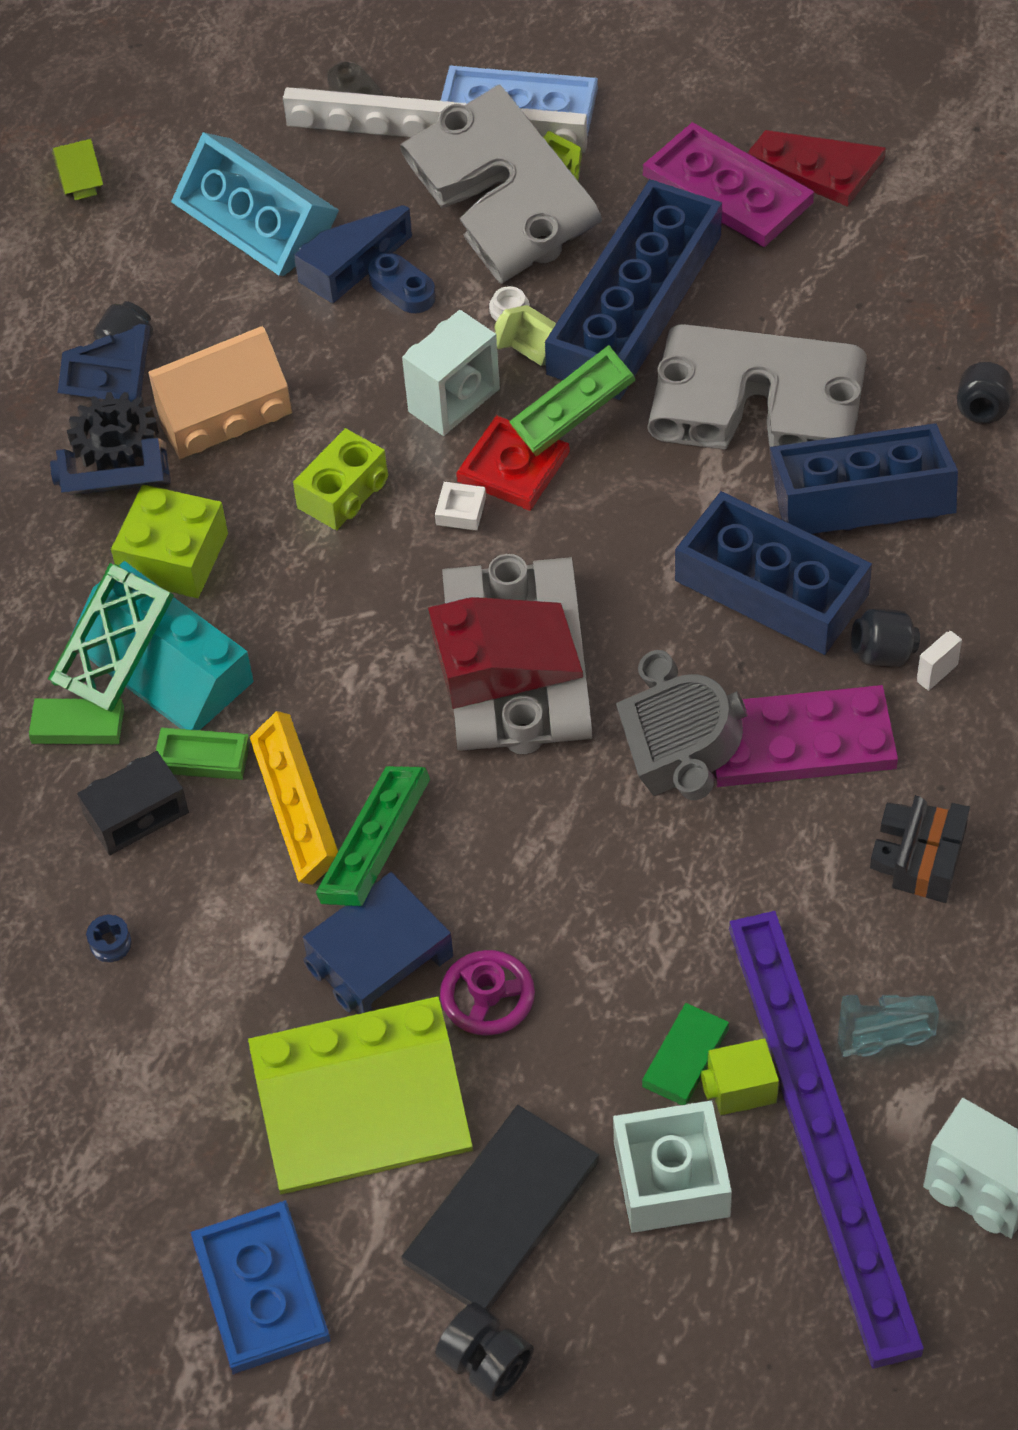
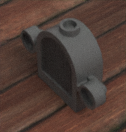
M663 650L651 651L641 659L638 666L639 675L650 689L616 703L639 778L653 796L676 787L686 799L699 800L706 797L713 788L714 777L711 772L723 766L738 749L743 734L742 718L747 717L748 713L738 691L727 695L720 684L703 675L688 674L677 677L678 667L671 656Z

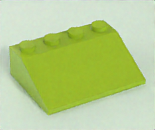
M439 996L248 1039L280 1195L473 1151Z

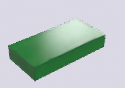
M685 1003L642 1079V1087L680 1105L688 1104L701 1081V1071L708 1068V1051L719 1048L729 1030V1022Z

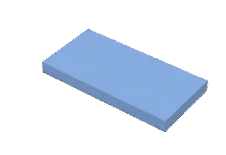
M449 66L441 101L469 103L493 87L501 85L519 108L587 114L588 136L598 89V78Z

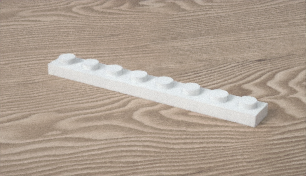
M286 87L283 96L287 126L413 137L438 122L439 115L445 107L452 104H467ZM520 108L542 137L550 131L581 147V153H585L587 146V114Z

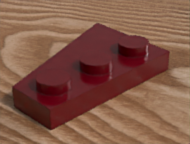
M765 130L747 153L814 191L815 194L848 207L884 161L886 147Z

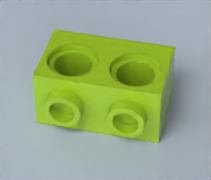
M345 428L293 481L297 508L337 531L347 519H352L356 516L363 502L373 492L379 491L384 486L388 477L385 450Z

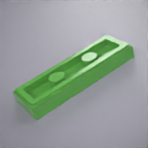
M608 345L509 422L533 454L538 456L633 383L635 377Z

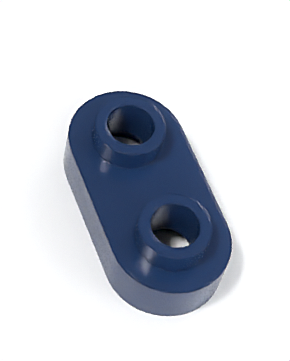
M385 253L374 257L368 265L370 285L401 310L408 313H422L434 305L436 296L433 280L403 257L393 253Z

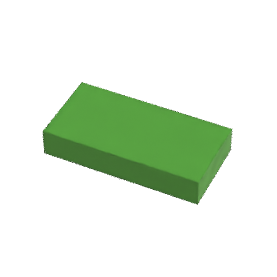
M35 698L29 730L31 744H119L124 714L123 701L119 699L113 712H110L86 699Z
M161 728L156 751L159 752L174 775L243 780L250 740L248 734Z

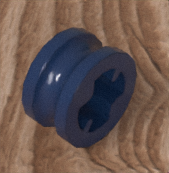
M107 914L99 916L88 926L86 933L87 941L90 945L91 953L96 959L102 962H115L125 957L130 951L132 944L127 924L122 918ZM111 932L116 941L107 945L102 936Z

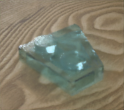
M858 995L842 996L837 1042L843 1057L855 1054L862 1057L871 1056L880 1052L884 1047L901 1043L909 1046L917 1045L936 1035L940 1012L934 996L904 998L899 995H882L878 999L880 1006L861 1005Z

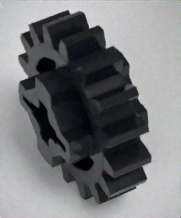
M107 392L106 400L103 401L93 396L91 397L92 406L89 408L79 405L77 407L79 417L72 416L69 418L71 429L67 430V435L72 451L75 453V458L81 457L83 466L86 468L94 462L98 471L105 470L107 465H112L113 469H118L124 463H127L130 467H135V458H143L141 440L153 439L159 434L153 408L151 406L145 407L141 397L131 402L128 392H124L119 399H114L112 392ZM137 425H139V430H138V432L136 431V426H137Z

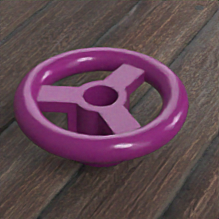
M496 950L476 951L458 959L447 970L440 988V1000L447 1017L460 1029L476 1035H497L513 1029L528 1015L535 996L534 982L525 965L514 956ZM502 967L511 971L517 979L505 981V973ZM460 977L467 982L468 990L474 997V1005L469 1017L458 1008L455 1002L454 989ZM484 986H492V987H493V988L490 989V990H482V989H481V988L484 987ZM520 995L518 1004L508 1015L497 1020L484 1021L489 1007L497 1004L501 998Z

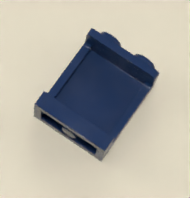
M159 438L141 440L144 466L77 473L74 452L66 449L56 450L57 460H51L50 462L54 486L59 485L61 487V493L69 495L138 488L142 484L148 486L171 484L166 442Z
M392 872L372 886L362 906L345 905L303 936L307 955L303 958L307 969L318 981L324 978L334 988L332 991L336 1000L348 1013L353 1010L357 1014L372 1011L371 1004L373 1001L430 958L440 967L454 956L451 932Z

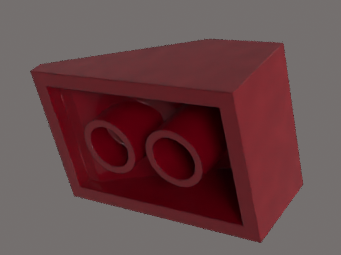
M469 597L428 607L433 640L453 709L583 678V670L561 603Z

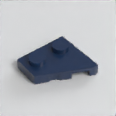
M138 324L133 326V329L117 335H108L84 347L78 346L62 353L57 393L89 398L95 396L98 399L106 400L107 392H112L114 399H119L124 392H128L131 402L141 397L150 326Z

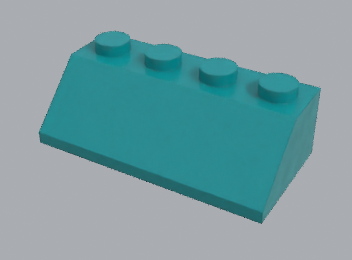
M124 561L119 565L122 569L158 586ZM116 581L105 603L126 596L124 584ZM100 582L93 587L75 628L77 627L83 613L85 612ZM148 596L136 600L141 621L145 618L154 599ZM173 597L126 688L180 729L201 730L250 686L254 680L248 651ZM129 604L108 611L112 631L133 624ZM101 614L97 616L85 642L105 635ZM136 632L115 639L120 660L123 659ZM108 642L87 650L89 660L97 666L103 667L113 663ZM112 671L108 674L113 677L115 671Z

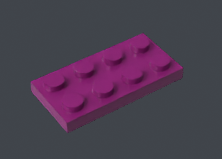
M693 122L643 164V176L648 179L722 202V223L763 247L768 245L811 206L814 201V191Z
M883 685L742 699L748 716L742 718L743 734L741 742L735 754L723 766L714 770L717 787L897 769L898 757Z

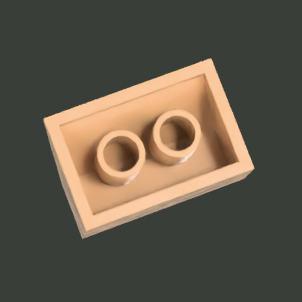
M263 326L148 372L160 426L179 459L202 452L211 446L241 436L245 432L267 423L275 422L292 413L288 386Z

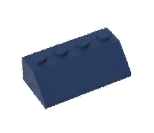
M936 423L770 447L780 516L783 521L812 535L835 530H852L856 527L877 524H894L898 521L918 518H936L940 515L957 513L958 470Z

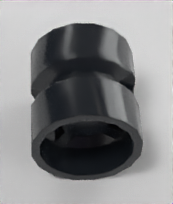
M473 1302L461 1310L448 1325L437 1344L435 1354L439 1360L457 1374L462 1375L469 1372L470 1384L491 1401H497L510 1391L522 1376L532 1358L534 1346L512 1329L507 1328L501 1331L500 1320L480 1304Z

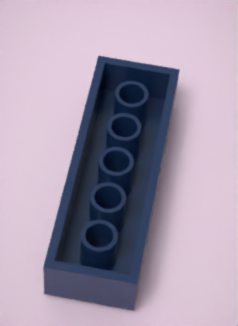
M649 179L545 340L546 375L564 380L609 345L635 377L721 237L722 202ZM628 387L613 398L621 400Z

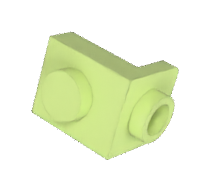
M528 305L505 309L495 324L497 349L512 347L540 366L546 365L545 340L556 323Z

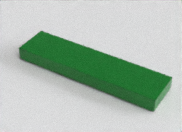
M385 767L316 891L321 904L363 905L430 781L426 767Z

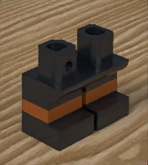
M916 795L912 807L887 803L880 832L903 837L901 845L876 839L871 855L870 869L894 876L892 884L894 889L947 903L966 833L970 806L952 803L950 810L928 806L925 799Z

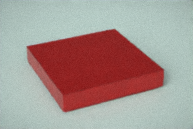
M496 415L456 472L457 482L465 485L485 487L486 494L531 511L570 453L569 443L559 439L538 456H535L513 429L509 422L510 420Z

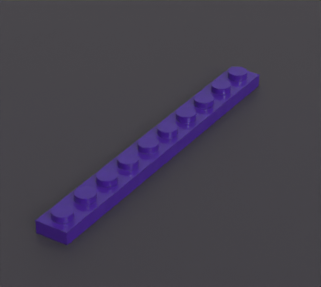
M775 911L732 920L729 923L730 935L763 1036L770 1051L779 1085L871 1367L874 1369L922 1357L924 1348Z

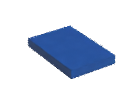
M286 1200L190 1232L233 1374L331 1341Z

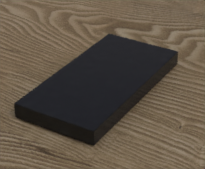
M517 1104L401 1256L403 1264L465 1305L476 1302L489 1311L599 1163V1154Z

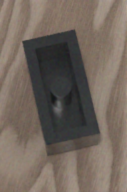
M158 751L131 761L125 768L104 779L93 781L85 789L77 793L85 819L109 856L189 813L184 790Z

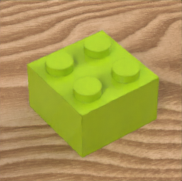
M142 484L111 548L114 563L120 565L124 561L168 592L199 598L228 535L222 502Z

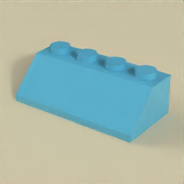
M204 132L171 201L279 276L286 275L296 267L294 254L298 252L302 245L310 242L320 232L331 229L339 212L337 208L231 138Z

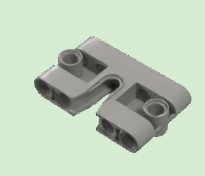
M501 85L493 87L466 105L452 104L445 107L439 115L438 122L400 144L405 160L441 208L475 196L495 183L504 182L484 195L460 218L461 223L467 228V232L463 234L464 238L501 284L530 267L534 261L539 263L554 261L560 255L564 242L577 238L602 222L601 214L592 198ZM541 236H549L545 239H537Z
M694 325L674 326L669 330L663 359L658 365V382L648 422V431L654 438L664 442L726 449L742 420L746 399L749 396L760 394L768 398L766 423L769 448L772 446L854 435L867 361L866 353L858 346L845 343Z
M503 554L491 561L489 569H481V565L442 569L445 603L469 597L561 603L583 670V678L455 708L454 716L458 751L508 747L517 754H528L539 749L542 743L592 739L591 715L572 557L535 560L533 565H526L525 561L517 555Z

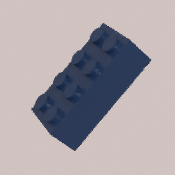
M722 491L719 492L675 549L676 582L826 655L869 596L872 563Z

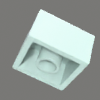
M461 310L457 311L448 320L440 322L431 334L420 343L412 345L406 354L402 356L408 412L442 436H445L500 389L496 333Z
M962 1097L932 1142L923 1187L928 1189L932 1197L941 1204L948 1207L956 1206L972 1215L976 1223L985 1230L992 1233L1000 1232L1012 1238L1018 1229V1129Z
M712 1101L613 1116L614 1146L631 1233L730 1217L732 1191Z

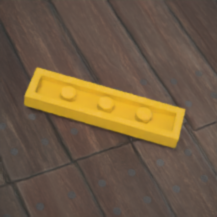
M276 711L249 738L298 882L313 885L328 871L338 853V849L290 714Z

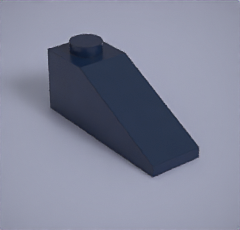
M402 205L320 232L310 242L302 245L298 252L294 254L298 282L330 303H335L368 274V265L374 257L380 254L393 253L412 237L410 208Z

